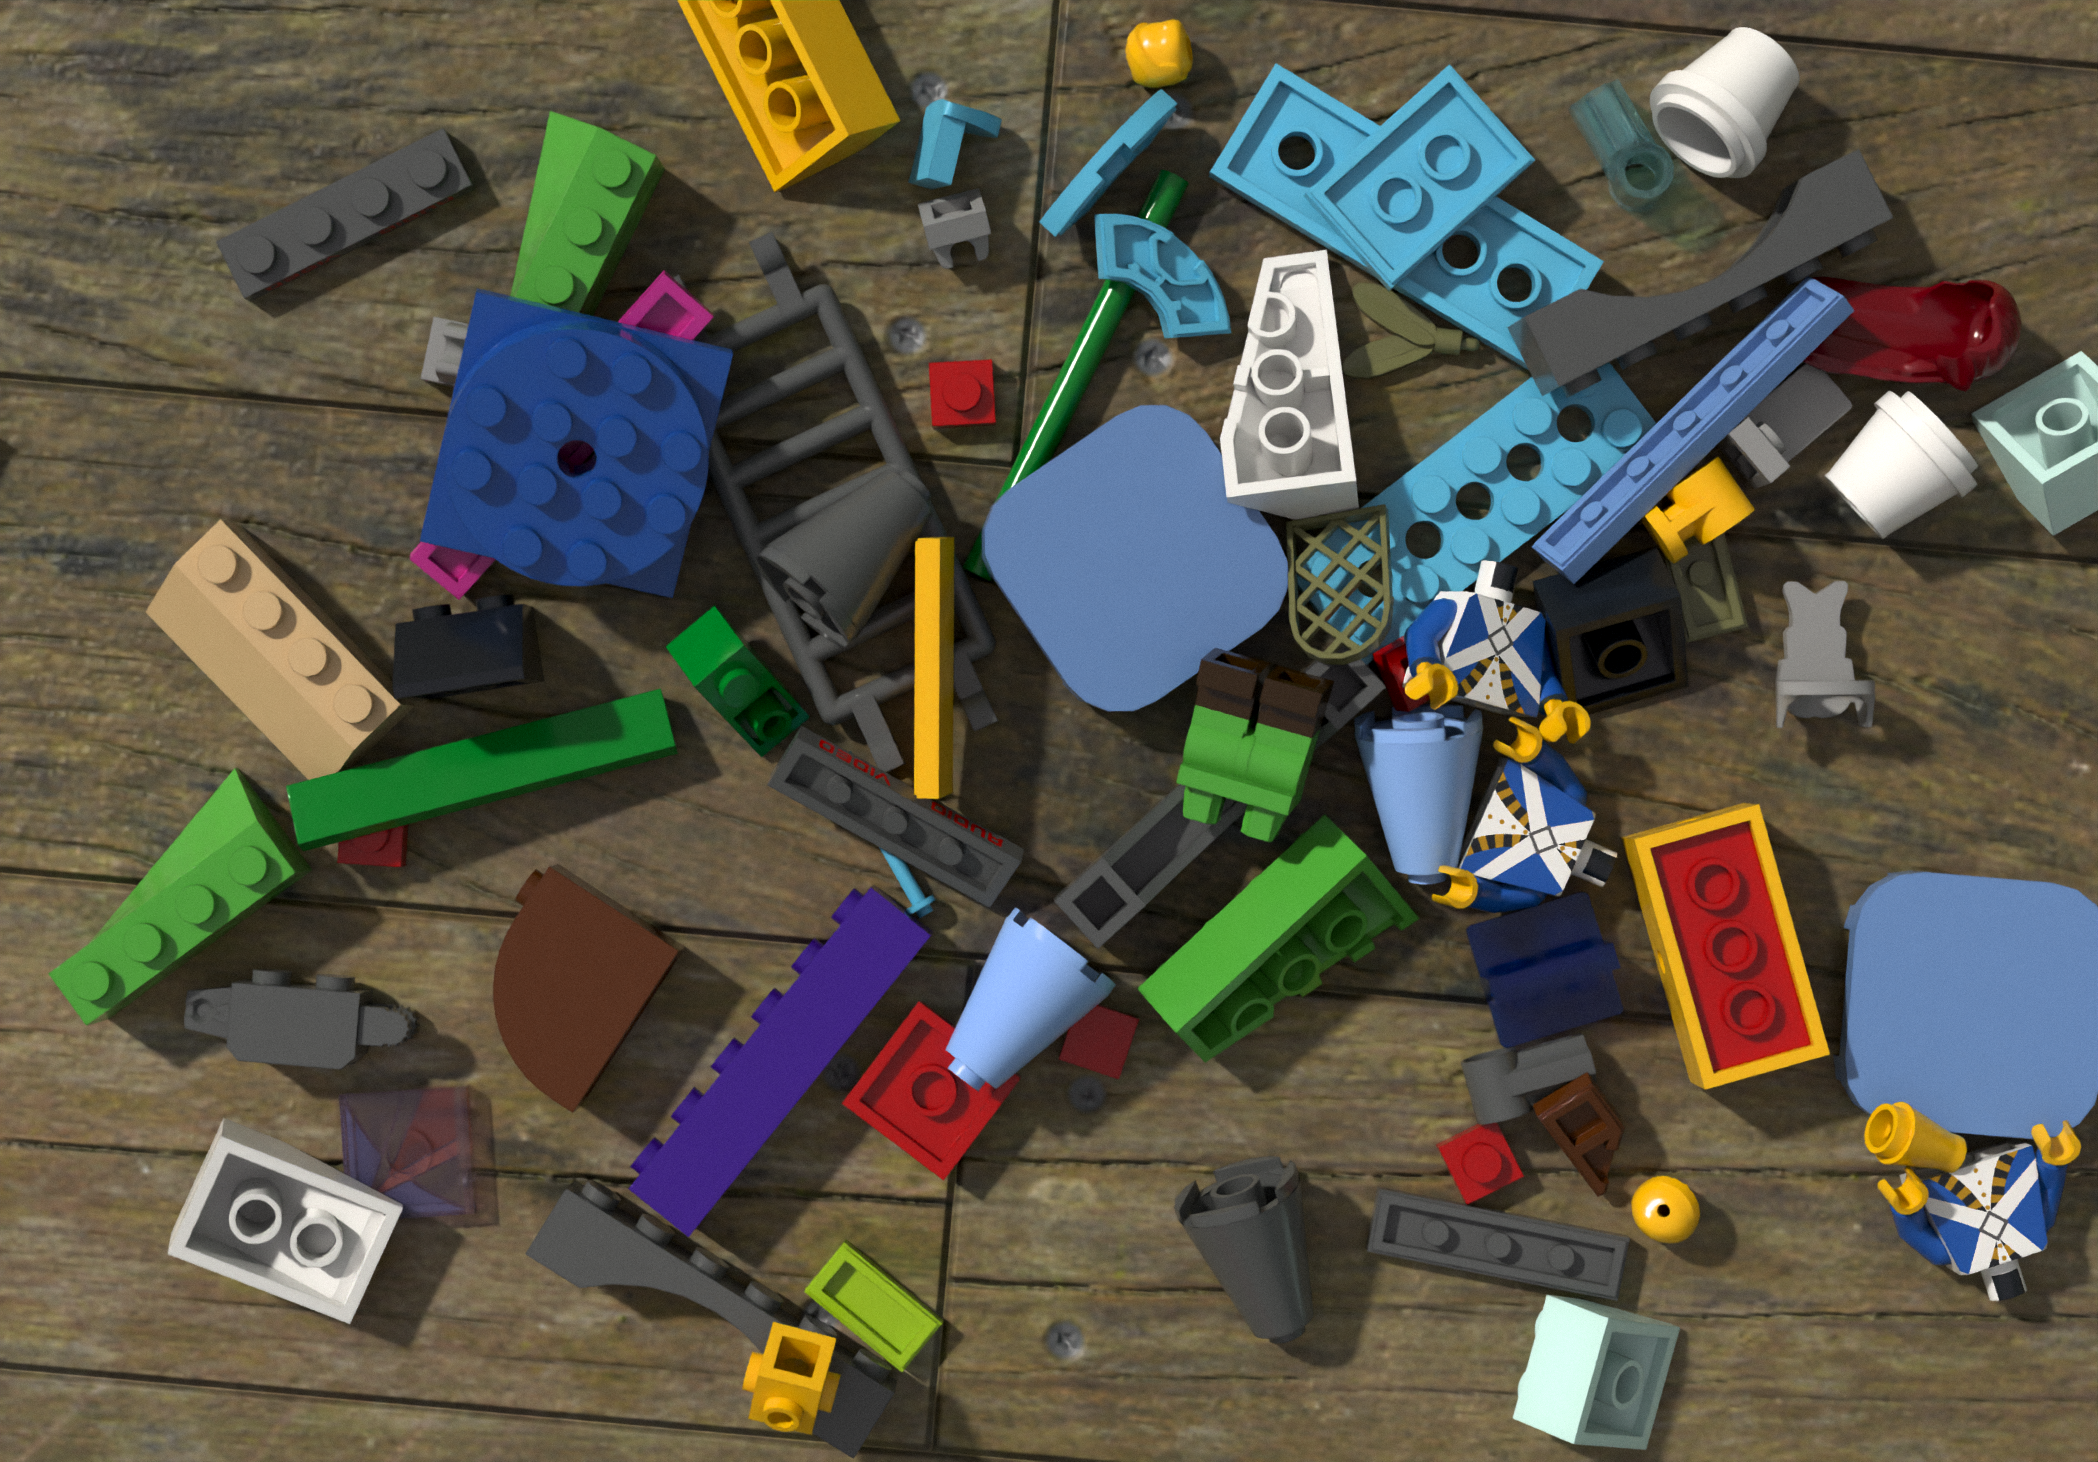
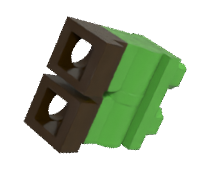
M1214 648L1200 662L1196 685H1199L1192 722L1184 747L1183 763L1180 765L1176 781L1177 784L1185 786L1183 816L1205 824H1217L1222 816L1225 799L1236 800L1247 804L1240 832L1252 838L1272 842L1278 836L1287 816L1301 801L1305 786L1304 782L1312 761L1334 681L1279 665L1268 675L1271 663Z

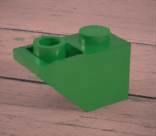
M715 605L665 646L692 685L761 758L810 717L748 641Z

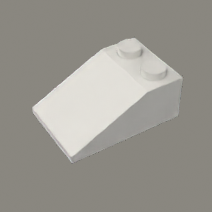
M223 1118L171 1232L168 1254L350 1324L403 1210V1204L281 1140Z

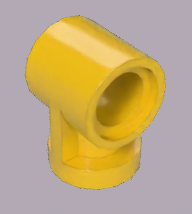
M1718 456L1682 479L1666 494L1672 504L1662 511L1655 505L1641 521L1661 551L1674 564L1688 555L1683 542L1695 536L1702 546L1750 515L1755 508Z

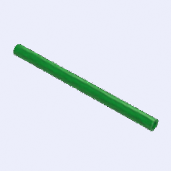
M1161 169L1137 217L1149 220L1167 229L1189 183L1178 175ZM1105 280L995 502L1006 490L1051 461L1136 291L1123 282ZM981 528L962 568L991 582L992 578L990 579L981 558Z

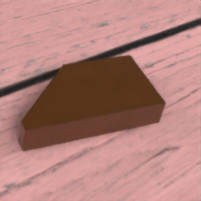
M1586 1072L1533 1104L1538 1119L1597 1197L1607 1191L1609 1184L1608 1172L1614 1152L1619 1150L1625 1127L1619 1113L1590 1074Z

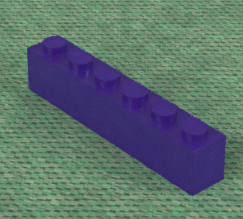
M873 885L865 895L856 888L850 892L831 916L840 926L826 944L823 945L816 938L809 943L790 967L800 976L789 990L782 994L774 987L751 1016L760 1026L748 1041L743 1044L734 1037L711 1065V1068L719 1074V1077L705 1094L694 1087L671 1115V1118L679 1126L670 1138L663 1144L654 1137L630 1166L640 1175L628 1189L687 1237L692 1234L933 934V931L913 915H909L902 906L877 886Z

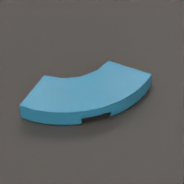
M1162 89L1156 92L1100 148L1056 199L1039 222L1055 237L1058 234L1060 236L1063 235L1091 210L1118 176L1151 144L1177 110L1175 106L1178 103Z
M1094 214L1098 278L1123 282L1142 293L1158 313L1164 338L1231 333L1226 302L1213 273L1204 260H1200L1186 244L1173 235V232L1149 220L1135 216Z

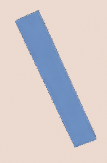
M1809 276L1806 277L1534 543L1532 548L1547 564L1575 584L1855 311L1842 294Z

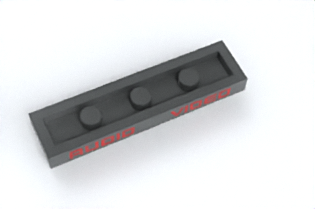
M442 128L216 241L244 299L251 302L476 188L448 132Z
M803 726L800 727L772 771L767 786L989 908L1022 862L1023 848L935 799L917 798V795H914V788Z

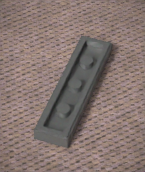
M1377 1186L1365 1249L1367 1252L1618 1301L1630 1238L1623 1234Z

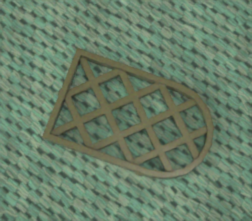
M1386 505L1287 521L1288 617L1295 641L1308 657L1324 664L1346 665L1365 658L1381 645L1390 631L1394 611L1389 514ZM1368 520L1359 531L1348 524ZM1379 523L1381 546L1367 537ZM1325 527L1316 538L1305 532L1306 530ZM1340 528L1353 538L1337 554L1324 545V543ZM1296 536L1309 544L1298 558ZM1360 544H1363L1375 552V554L1360 570L1346 559ZM1317 551L1332 560L1318 577L1303 568ZM1381 561L1383 585L1369 576ZM1339 567H1342L1355 577L1339 593L1325 582ZM1297 574L1310 583V586L1299 598ZM1362 582L1378 592L1363 609L1348 599ZM1318 590L1333 599L1319 617L1304 607ZM1384 601L1382 621L1380 622L1371 614ZM1341 606L1356 615L1342 633L1327 623ZM1299 614L1312 622L1302 635L1299 627ZM1366 622L1375 628L1376 631L1371 638L1359 646L1350 637ZM1320 629L1335 639L1324 652L1314 649L1307 644ZM1343 645L1350 649L1343 653H1337Z

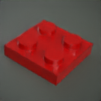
M919 1000L843 1100L842 1104L944 1181L1019 1082L1021 1076L1015 1073L997 1089L985 1082L979 1091L975 1090L948 1069L955 1057L945 1049L956 1026Z

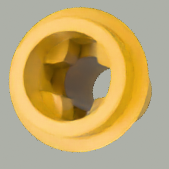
M1905 1102L1885 1103L1878 1106L1872 1112L1866 1124L1864 1135L1866 1147L1883 1164L1939 1169L1953 1173L1961 1167L1965 1160L1967 1146L1963 1137L1949 1132Z

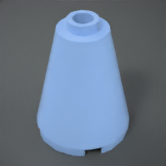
M1422 704L1410 712L1396 711L1392 707V719L1376 723L1374 711L1355 718L1354 736L1395 871L1407 874L1408 881L1413 884H1436L1445 881L1447 875L1446 873L1438 872L1441 865H1448L1458 868L1483 733L1481 711L1475 709L1467 719L1464 718L1463 706L1444 704L1438 709L1433 710L1430 704Z
M1015 907L1003 923L945 1049L955 1057L948 1069L977 1091L981 1089L985 1082L995 1089L999 1088L1107 998L1116 984L1103 973L1099 976V973L1087 965L1088 961L1034 919L1031 917L1028 919L1021 910Z

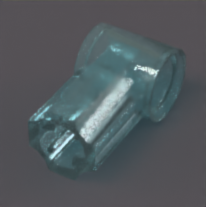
M1619 79L1605 83L1572 104L1568 111L1609 180L1608 189L1612 199L1618 206L1628 211L1641 212L1652 208L1660 201L1674 177V164L1669 153L1653 140ZM1633 164H1643L1649 167L1655 175L1656 187L1650 190H1638L1632 187L1627 181L1625 168Z

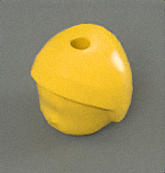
M1170 19L1163 22L1140 23L1128 35L1125 54L1132 78L1137 84L1149 88H1161L1175 85L1187 78L1193 65V53L1189 36L1179 20Z
M1668 1176L1652 1177L1641 1184L1632 1197L1631 1209L1637 1227L1654 1241L1661 1243L1682 1242L1693 1234L1700 1219L1699 1203L1694 1193L1689 1189V1186L1675 1178ZM1664 1204L1670 1208L1668 1216H1663L1659 1213L1660 1205Z

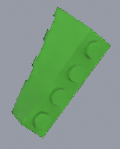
M550 111L510 296L593 316L665 171V167L657 155L600 127Z
M234 768L91 942L48 974L86 1026L109 1020L300 880L312 869L240 770Z
M1324 814L1313 826L1302 833L1260 875L1256 876L1214 918L1206 922L1202 929L1171 958L1161 964L1137 989L1174 1032L1206 1063L1273 1018L1274 1004L1286 996L1300 994L1303 998L1322 985L1319 974L1347 955L1353 962H1356L1375 949L1371 939L1392 925H1395L1402 931L1420 918L1368 856Z

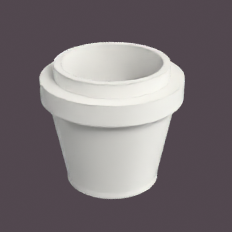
M1735 28L1683 70L1667 73L1650 94V108L1655 129L1663 142L1677 157L1699 172L1717 178L1746 177L1751 174L1766 155V140L1793 91L1799 85L1800 76L1798 69L1789 54L1767 35L1751 28Z
M1889 390L1875 402L1874 405L1877 411L1831 470L1824 475L1848 505L1882 539L1951 497L1957 495L1963 498L1977 486L1975 479L1971 475L1978 468L1974 458L1942 421L1909 391L1899 398Z

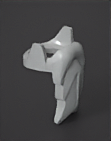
M1833 581L1819 592L1813 593L1798 582H1785L1782 592L1789 611V626L1783 631L1784 658L1778 660L1775 679L1776 728H1783L1787 711L1800 718H1811L1814 716L1827 718L1841 714L1847 709L1850 702H1855L1859 727H1872L1875 680H1855L1852 659L1845 658L1847 632L1844 627L1840 626V615L1848 592V584L1845 581Z

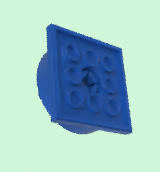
M477 288L420 542L495 558L501 564L519 574L549 584L592 586L607 583L673 598L691 523L701 504L706 487L709 450L733 357L732 349ZM573 440L584 441L594 449L595 453L587 463L574 465L573 473H571L569 463H566L559 456L558 452L567 442Z

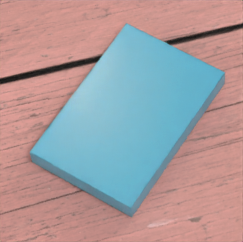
M1449 64L1311 187L1304 197L1385 288L1390 291L1531 166L1535 159Z

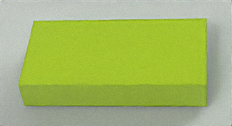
M846 1239L804 1290L808 1296L900 1372L906 1369L943 1324L942 1318Z

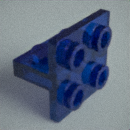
M1580 891L1541 903L1537 907L1517 910L1467 926L1466 935L1501 1046L1505 1048L1513 1047L1612 1017L1623 1011V1005L1612 970L1621 968L1614 944L1602 939L1590 897L1586 892Z

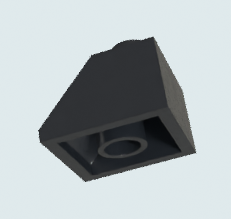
M1656 546L1595 563L1575 584L1561 574L1533 581L1536 611L1541 612L1546 620L1545 634L1558 678L1568 697V701L1581 705L1588 715L1689 687L1681 595Z
M508 594L475 600L477 611L452 615L450 604L413 609L414 621L395 624L394 699L423 701L544 682L533 606L526 604L515 605L514 595Z

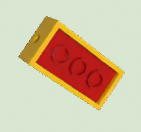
M1741 803L1621 837L1690 1082L1706 1090L1830 1055L1760 805Z

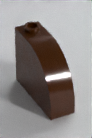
M557 864L549 866L545 873L535 869L516 896L515 901L523 907L506 933L499 950L493 980V1003L500 1035L515 1064L537 1089L573 1113L584 1104L686 947Z

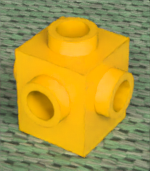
M773 1322L764 1354L752 1351L746 1370L742 1390L753 1393L748 1419L763 1422L770 1428L778 1431H797L812 1435L818 1410L831 1413L841 1374L829 1371L837 1338Z

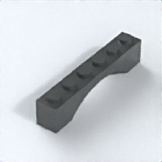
M1857 149L1782 189L1769 220L1752 245L1725 272L1709 282L1682 292L1651 297L1611 296L1579 289L1523 317L1507 328L1541 395L1544 396L1562 387L1568 398L1602 380L1597 368L1617 359L1623 370L1657 353L1658 351L1652 340L1673 331L1677 341H1680L1712 325L1713 322L1708 314L1709 311L1728 302L1734 314L1768 296L1763 284L1783 275L1789 286L1822 269L1823 266L1818 256L1837 247L1842 258L1878 241L1873 228L1894 217L1860 150Z
M1343 645L1337 653H1343L1350 649ZM1361 659L1346 665L1324 664L1315 660L1303 671L1307 674L1334 681L1315 750L1386 688ZM1179 784L1054 897V902L1094 946L1099 949L1209 844L1246 811L1247 804L1226 798L1221 819L1217 824H1205L1183 816L1185 786Z
M575 1180L565 1189L525 1253L579 1288L611 1284L643 1286L684 1296L718 1313L744 1333L762 1354H764L773 1322L834 1338L838 1336L831 1327L815 1317L805 1315L801 1321L781 1309L780 1306L783 1303V1299L764 1285L751 1281L748 1287L728 1276L726 1272L729 1266L713 1253L697 1247L694 1253H691L672 1241L675 1232L660 1220L648 1214H642L638 1220L618 1207L621 1201L620 1197L607 1187L593 1180H588L585 1186ZM835 1343L829 1371L841 1374L831 1413L818 1410L812 1433L854 1459L895 1393L897 1380L889 1376L892 1370L891 1366L865 1349L860 1348L855 1355Z

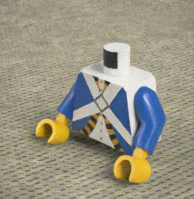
M1482 560L1474 593L1441 591L1434 601L1406 629L1404 640L1409 665L1402 685L1405 688L1406 695L1413 700H1418L1425 694H1428L1430 697V707L1433 710L1438 709L1448 701H1454L1501 715L1537 718L1539 712L1542 715H1547L1539 726L1542 739L1548 742H1556L1566 733L1569 743H1576L1589 731L1591 726L1590 717L1581 705L1568 701V697L1555 670L1545 634L1546 620L1543 614L1539 611L1511 603L1519 568L1505 563Z
M1510 717L1508 720L1517 727L1516 740L1509 746L1498 740H1495L1493 743L1496 751L1509 758L1499 759L1464 839L1458 868L1441 865L1438 869V872L1449 874L1452 883L1446 895L1432 894L1431 898L1436 903L1454 908L1470 907L1491 913L1537 907L1547 894L1560 897L1570 874L1603 887L1613 870L1617 852L1586 839L1596 815L1585 807L1587 803L1586 789L1565 758L1543 741L1541 732L1536 727L1516 717Z
M2064 1120L2061 1133L2051 1139L2043 1124L2033 1126L2031 1134L2038 1147L2036 1153H2034L2032 1145L2012 1138L1966 1153L1963 1164L1953 1173L1930 1168L1912 1170L1907 1166L1904 1168L1906 1173L1899 1175L1902 1182L1900 1187L1893 1189L1885 1179L1880 1180L1877 1183V1188L1890 1203V1209L1899 1237L1933 1265H1946L1947 1268L1959 1275H1969L1981 1271L1991 1301L2007 1300L2025 1293L2027 1287L2017 1259L2041 1252L2047 1248L2046 1232L2055 1224L2065 1185L2068 1163L2075 1160L2081 1151L2080 1140L2070 1122Z

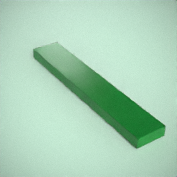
M657 689L287 785L286 790L297 843L304 852L678 754L662 690Z

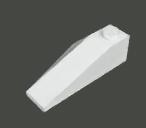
M1327 250L1264 258L1248 321L1245 347L1241 363L1237 366L1233 383L1232 401L1228 417L1224 420L1220 437L1227 502L1295 520L1359 509Z

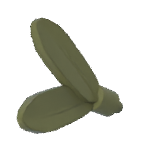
M1365 282L1358 283L1353 287V299L1359 310L1370 320L1393 335L1355 349L1342 365V372L1347 377L1368 380L1414 364L1432 354L1433 350L1434 353L1459 356L1460 350L1476 351L1480 347V342L1477 339L1462 337L1463 330L1437 327L1436 331V326L1423 313L1393 291H1388L1379 284Z

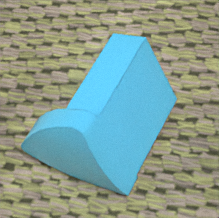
M945 99L936 100L929 104L925 110L909 183L931 190L951 185L963 134L969 133L998 138L1002 119L987 112Z

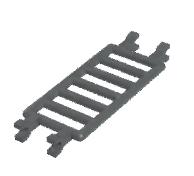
M770 232L750 241L749 244L777 304L711 335H708L704 327L693 340L732 349L735 352L818 314L833 349L722 399L709 450L708 473L822 720L826 724L834 726L855 717L877 767L887 773L907 763L879 705L915 689V661L840 696L823 661L914 620L915 591L875 609L858 638L853 639L846 647H840L827 640L821 634L812 638L805 621L800 618L802 614L797 604L791 597L786 602L781 599L762 576L755 563V558L763 551L764 546L885 470H891L898 475L906 470L916 476L922 483L923 481L836 292L831 286L821 284L801 293L773 232ZM679 274L673 277L687 291H689L684 280L681 279ZM844 371L860 405L859 407L732 464L717 432L718 429ZM871 429L886 462L885 465L766 520L758 521L744 491V487ZM930 498L927 504L932 511V516L918 538L948 537ZM954 550V611L966 635V638L954 643V688L972 728L976 732L998 722L972 665L973 662L988 656L994 651L996 640Z

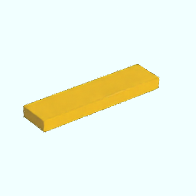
M954 537L918 538V541H915L914 795H917L919 799H940L953 793Z

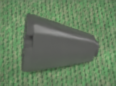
M885 470L764 546L763 551L755 558V563L762 576L784 602L791 597L805 611L800 618L827 640L840 647H846L853 639H857L914 546L915 541H917L931 518L932 511L927 504L931 494L926 486L912 473L904 470L898 475L891 470Z
M1265 1156L1225 1165L1213 1171L1216 1183L1200 1191L1195 1180L1181 1191L1175 1198L1174 1204L1177 1218L1254 1336L1269 1339L1274 1344L1292 1341L1305 1332V1325L1312 1320L1314 1315L1301 1182L1296 1164L1290 1160L1287 1168H1283L1280 1157Z

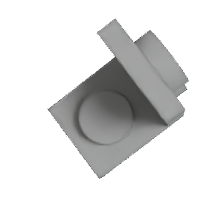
M1805 363L1766 396L1717 446L1750 485L1757 489L1772 483L1791 467L1788 462L1851 409L1852 404L1825 371L1818 370Z

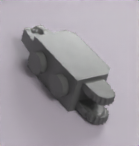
M253 969L252 979L233 982L232 986L188 990L185 1001L184 1028L227 1038L226 1047L238 1061L341 1070L347 1065L355 1064L368 1053V1045L382 1047L387 1044L388 1047H391L394 1044L398 1046L400 1042L405 1043L408 1039H413V1035L418 1033L417 1027L420 1026L417 1022L419 1017L415 1016L416 1011L412 1012L410 1007L405 1008L404 1005L397 1007L396 1004L372 1002L373 989L355 988L356 977L348 975L317 974L316 984L291 982L292 971Z

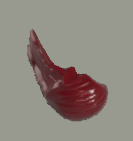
M1832 277L1813 278L1842 294L1855 310L1802 361L1818 370L1833 374H1854L1894 382L1920 384L1940 382L1966 392L1971 388L1973 381L1986 379L1999 372L2010 361L2017 350L2022 326L2020 311L2012 294L2005 287L1988 280H1970L1967 283L1942 281L1932 287H1896Z

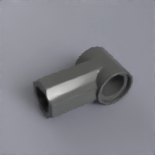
M1581 1033L1554 1039L1521 1050H1517L1516 1047L1496 1049L1461 1061L1477 1124L1480 1125L1497 1123L1527 1114L1533 1110V1104L1586 1072L1590 1074L1597 1084L1593 1058L1584 1035Z

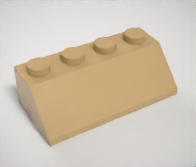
M220 519L173 565L146 610V613L308 780L351 769L415 707L411 700L394 699L393 682L239 524Z

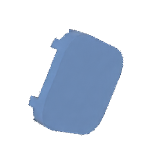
M1140 405L1113 417L1006 490L990 507L982 528L981 558L990 579L993 578L1064 682L1062 684L1079 701L1104 711H1135L1158 701L1197 674L1201 659L1214 648L1230 651L1262 629L1279 611L1288 589V561L1279 539L1259 510L1227 502L1222 454L1207 432L1190 415L1167 405Z
M1910 870L1887 873L1888 876L1870 885L1855 905L1850 904L1844 925L1845 929L1850 930L1839 1055L1833 1054L1836 1079L1840 1080L1853 1104L1870 1117L1872 1112L1882 1104L1905 1102L1952 1133L2033 1139L2031 1130L2037 1124H2043L2050 1137H2056L2061 1133L2064 1120H2068L2072 1128L2080 1124L2095 1105L2098 1095V906L2076 889L2051 882Z

